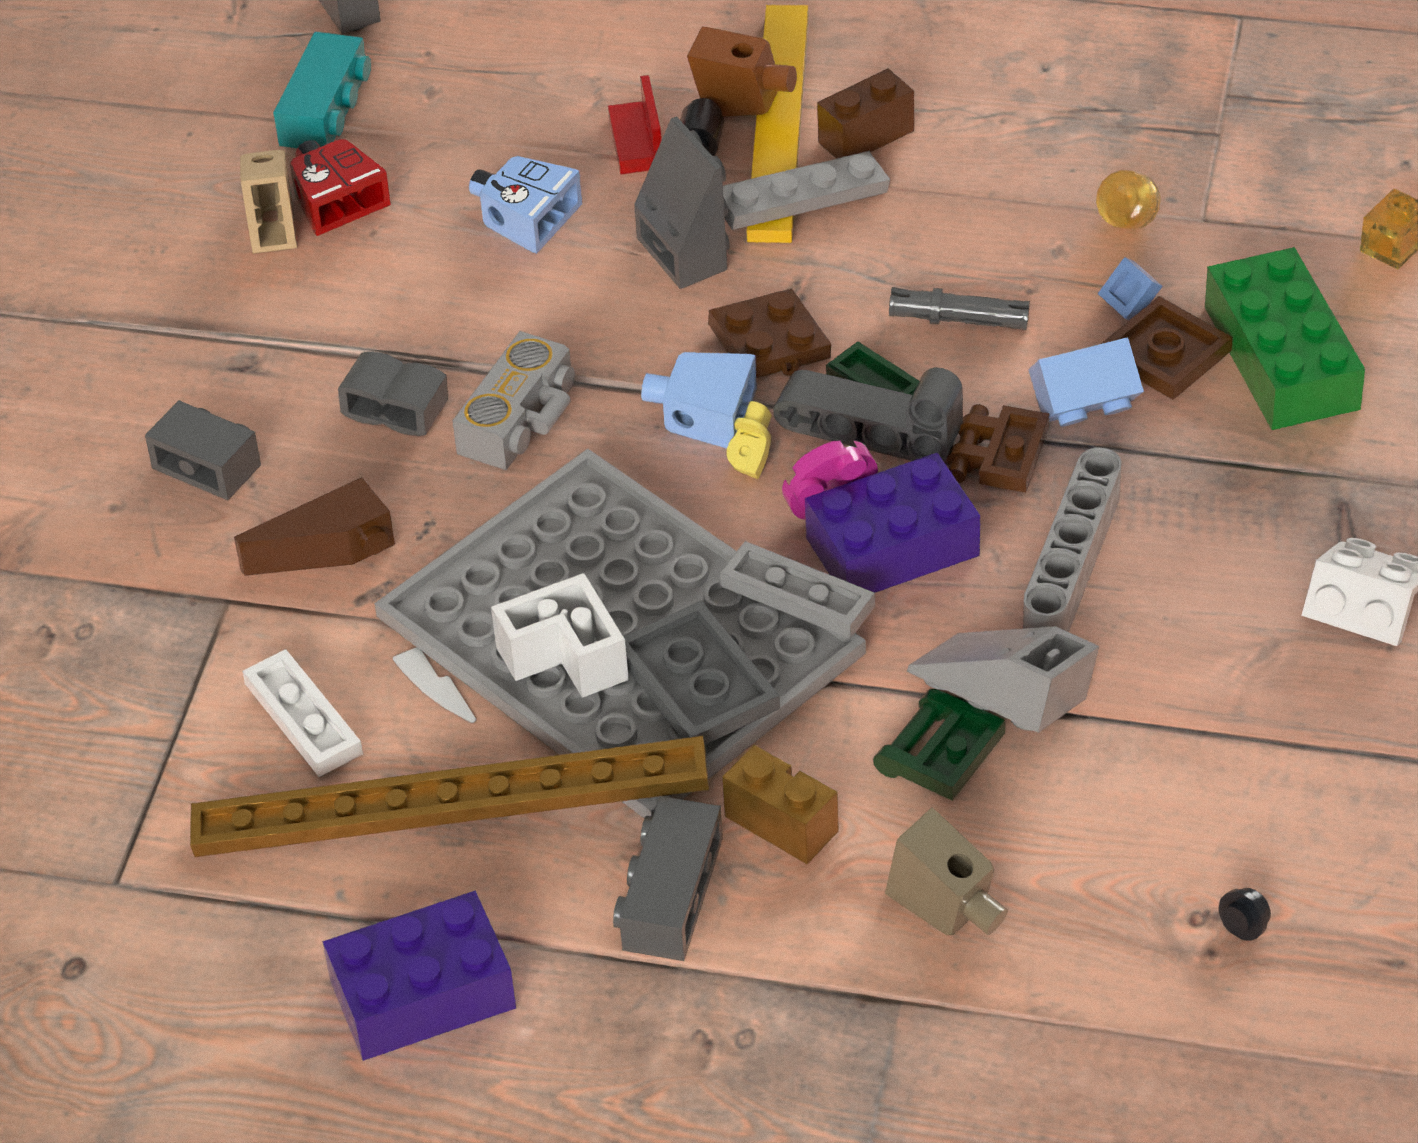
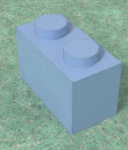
M1128 337L1039 359L1028 369L1040 412L1049 413V422L1059 420L1061 427L1082 422L1088 419L1087 412L1103 409L1105 415L1126 411L1132 408L1131 401L1144 392Z

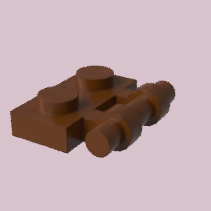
M973 405L970 413L963 417L959 431V442L954 444L950 450L947 459L950 472L958 483H962L965 481L967 473L978 469L979 484L1026 493L1049 429V413L1003 405L999 418L988 416L989 410L984 405ZM990 440L988 447L978 446V443Z

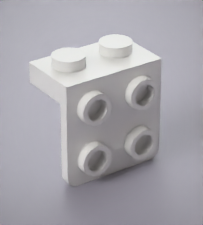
M1348 538L1346 542L1337 543L1316 560L1301 616L1398 646L1402 642L1414 595L1418 592V557L1407 553H1394V556L1375 551L1376 546L1373 543L1358 538Z

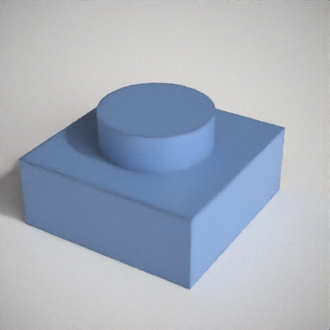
M1124 257L1100 289L1098 295L1126 320H1130L1152 302L1163 286L1135 261Z

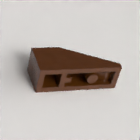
M362 477L234 536L240 570L245 576L353 565L395 545L390 511Z

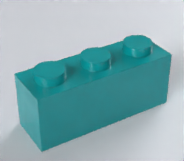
M314 31L273 112L279 146L298 148L303 142L313 140L322 147L333 142L336 136L342 134L345 117L349 109L355 107L358 90L362 82H366L369 79L371 72V59L365 55L363 38Z

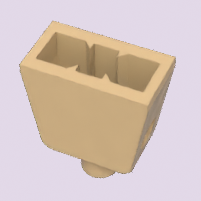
M272 150L241 155L240 179L252 253L297 248L293 201L285 151ZM277 211L278 220L267 222L262 219V215L265 212Z

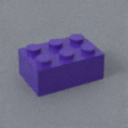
M938 453L805 498L806 539L828 574L874 593L980 556V514Z
M476 890L322 941L330 982L363 1061L516 1009L511 968Z

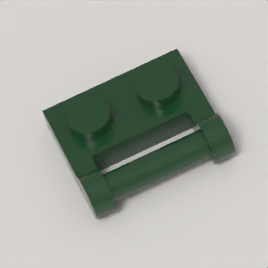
M929 689L919 700V710L890 745L881 747L874 756L873 763L876 769L886 777H903L953 801L1005 734V720L987 711L975 708L969 703L943 691ZM945 719L917 756L910 754L934 722Z

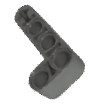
M937 367L930 368L923 373L913 395L814 371L798 370L789 377L774 405L773 415L782 427L792 432L829 441L841 440L842 444L856 447L854 441L864 444L869 451L910 461L938 453L941 459L945 461L963 422V387L960 379L954 373Z

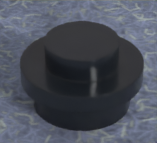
M1252 888L1233 889L1220 899L1219 915L1223 925L1230 933L1242 940L1252 941L1265 932L1271 918V910L1267 900L1258 891Z

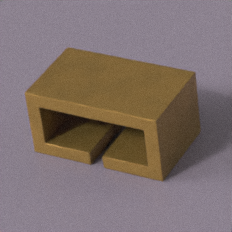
M753 745L722 776L725 817L805 864H808L839 832L837 791L802 771H799L793 777L791 765L756 745Z

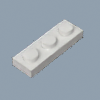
M286 649L242 671L245 685L318 777L363 755L360 739Z

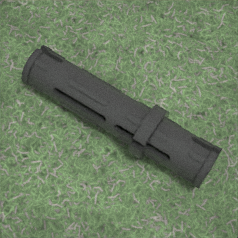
M892 287L889 316L930 320V324L939 325L940 321H952L1027 330L1030 301L943 293L942 288H933V291H917Z

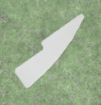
M413 648L393 657V661L423 693L445 709L470 723L476 721L475 716L449 676L438 677L419 648Z

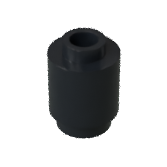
M698 98L683 109L680 120L689 131L694 130L698 134L705 149L712 156H715L724 126V116L716 102L707 98Z

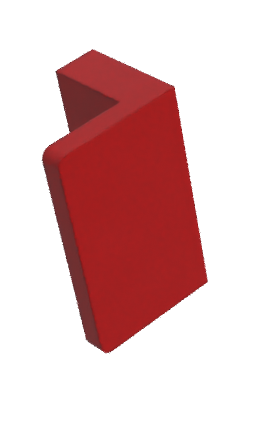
M649 75L640 76L642 101L608 106L609 123L620 175L649 171L662 141L661 127Z

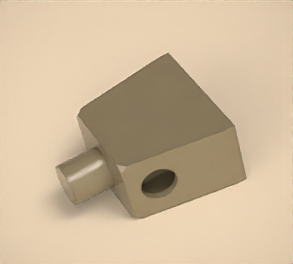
M933 808L929 809L897 839L885 894L945 935H954L969 920L987 935H990L1000 926L1008 913V909L988 894L994 873L992 863Z

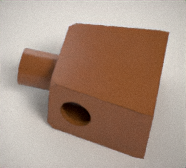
M702 26L687 55L699 97L716 102L721 108L724 117L763 115L769 111L778 91L792 92L796 86V68L790 65L775 64L770 44L764 38Z

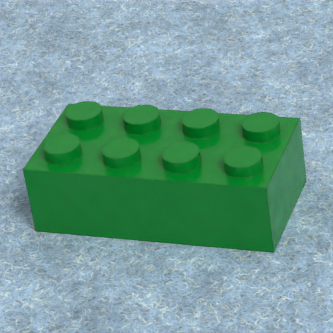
M1295 247L1207 266L1205 309L1215 328L1233 337L1230 355L1271 430L1361 410L1365 367Z

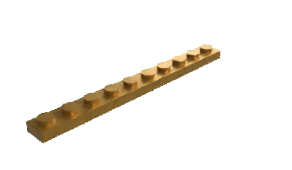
M703 736L191 803L190 847L194 857L709 790Z

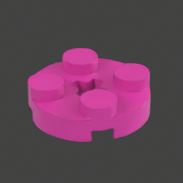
M841 440L829 442L811 450L795 463L792 468L796 475L791 480L790 485L784 480L782 494L796 517L806 520V497L878 473L877 463L864 444L854 441L856 447H844Z

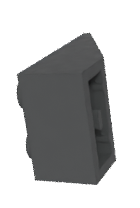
M676 116L671 118L636 199L634 208L637 239L679 289H683L726 271V250H729L730 242L725 231V216L728 215L727 203L723 197V182L726 180L725 168L717 156H712L705 149L698 134L694 130L689 131Z

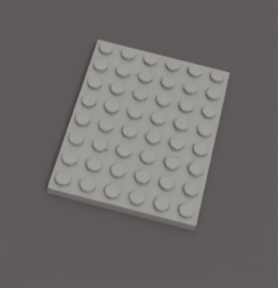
M589 449L579 454L374 603L377 618L559 755L682 738L629 671L628 681L583 698L562 664L515 681L496 648L491 607L584 573L622 636H625L701 600L780 695L779 710L705 745L708 779L866 654V640L856 633L851 639L721 587L720 572L737 551ZM692 792L666 795L663 797L683 800ZM659 797L622 802L645 818L646 815H654Z

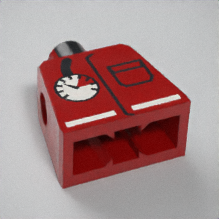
M339 139L322 147L316 141L308 140L297 148L296 157L290 162L294 192L316 236L391 205L386 170L348 140Z

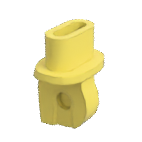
M750 401L744 418H737L735 420L734 426L737 432L727 446V458L733 468L756 479H759L771 446V434L767 429L772 415L768 408L759 402Z

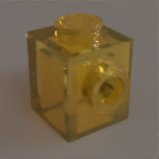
M1393 189L1363 217L1360 252L1398 270L1418 251V199Z

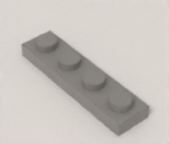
M867 151L723 185V197L728 207V215L725 216V220L731 229L735 230L887 193L890 178L872 154Z

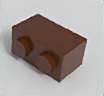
M887 68L817 102L818 143L838 159L867 151L872 152L913 132L914 90Z

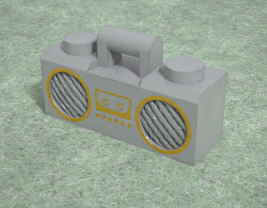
M519 331L452 420L457 454L507 470L517 455H521L526 451L530 442L531 431L543 435L548 434L571 402L570 396L567 393L572 387L575 371L571 367L569 348L564 344Z

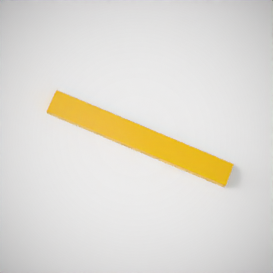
M766 5L763 38L770 44L775 64L790 65L796 68L797 81L792 92L778 91L769 111L763 115L756 116L751 179L798 167L809 18L808 5ZM794 215L747 226V242L792 243Z

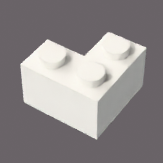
M584 573L491 607L496 648L515 681L562 664L583 698L629 680L625 639Z

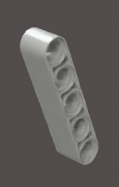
M1100 447L1091 448L1083 452L1078 458L1024 594L1023 629L1056 626L1064 631H1070L1119 503L1121 459L1113 450Z

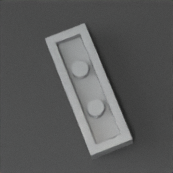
M746 541L720 572L721 587L849 639L852 638L875 607L874 592Z

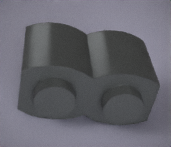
M362 352L338 388L340 412L357 422L371 425L384 424L402 434L424 436L448 400L447 375L430 365L421 363L403 364L388 354Z

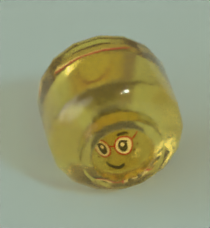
M1120 170L1111 173L1101 182L1097 190L1096 205L1098 212L1105 222L1116 228L1137 230L1146 227L1155 219L1160 210L1161 196L1158 186L1152 178L1140 172Z

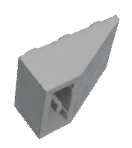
M1056 626L957 633L909 664L907 672L924 679L925 683L932 688L947 690L967 699L968 703L975 708L990 710L1010 719L1020 729L1039 733L1086 699L1099 646Z

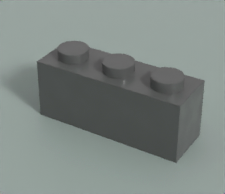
M660 796L654 815L645 816L640 837V843L643 848L640 856L633 855L631 857L627 872L629 890L626 897H618L614 909L613 926L620 928L622 951L685 961L723 840L721 806Z

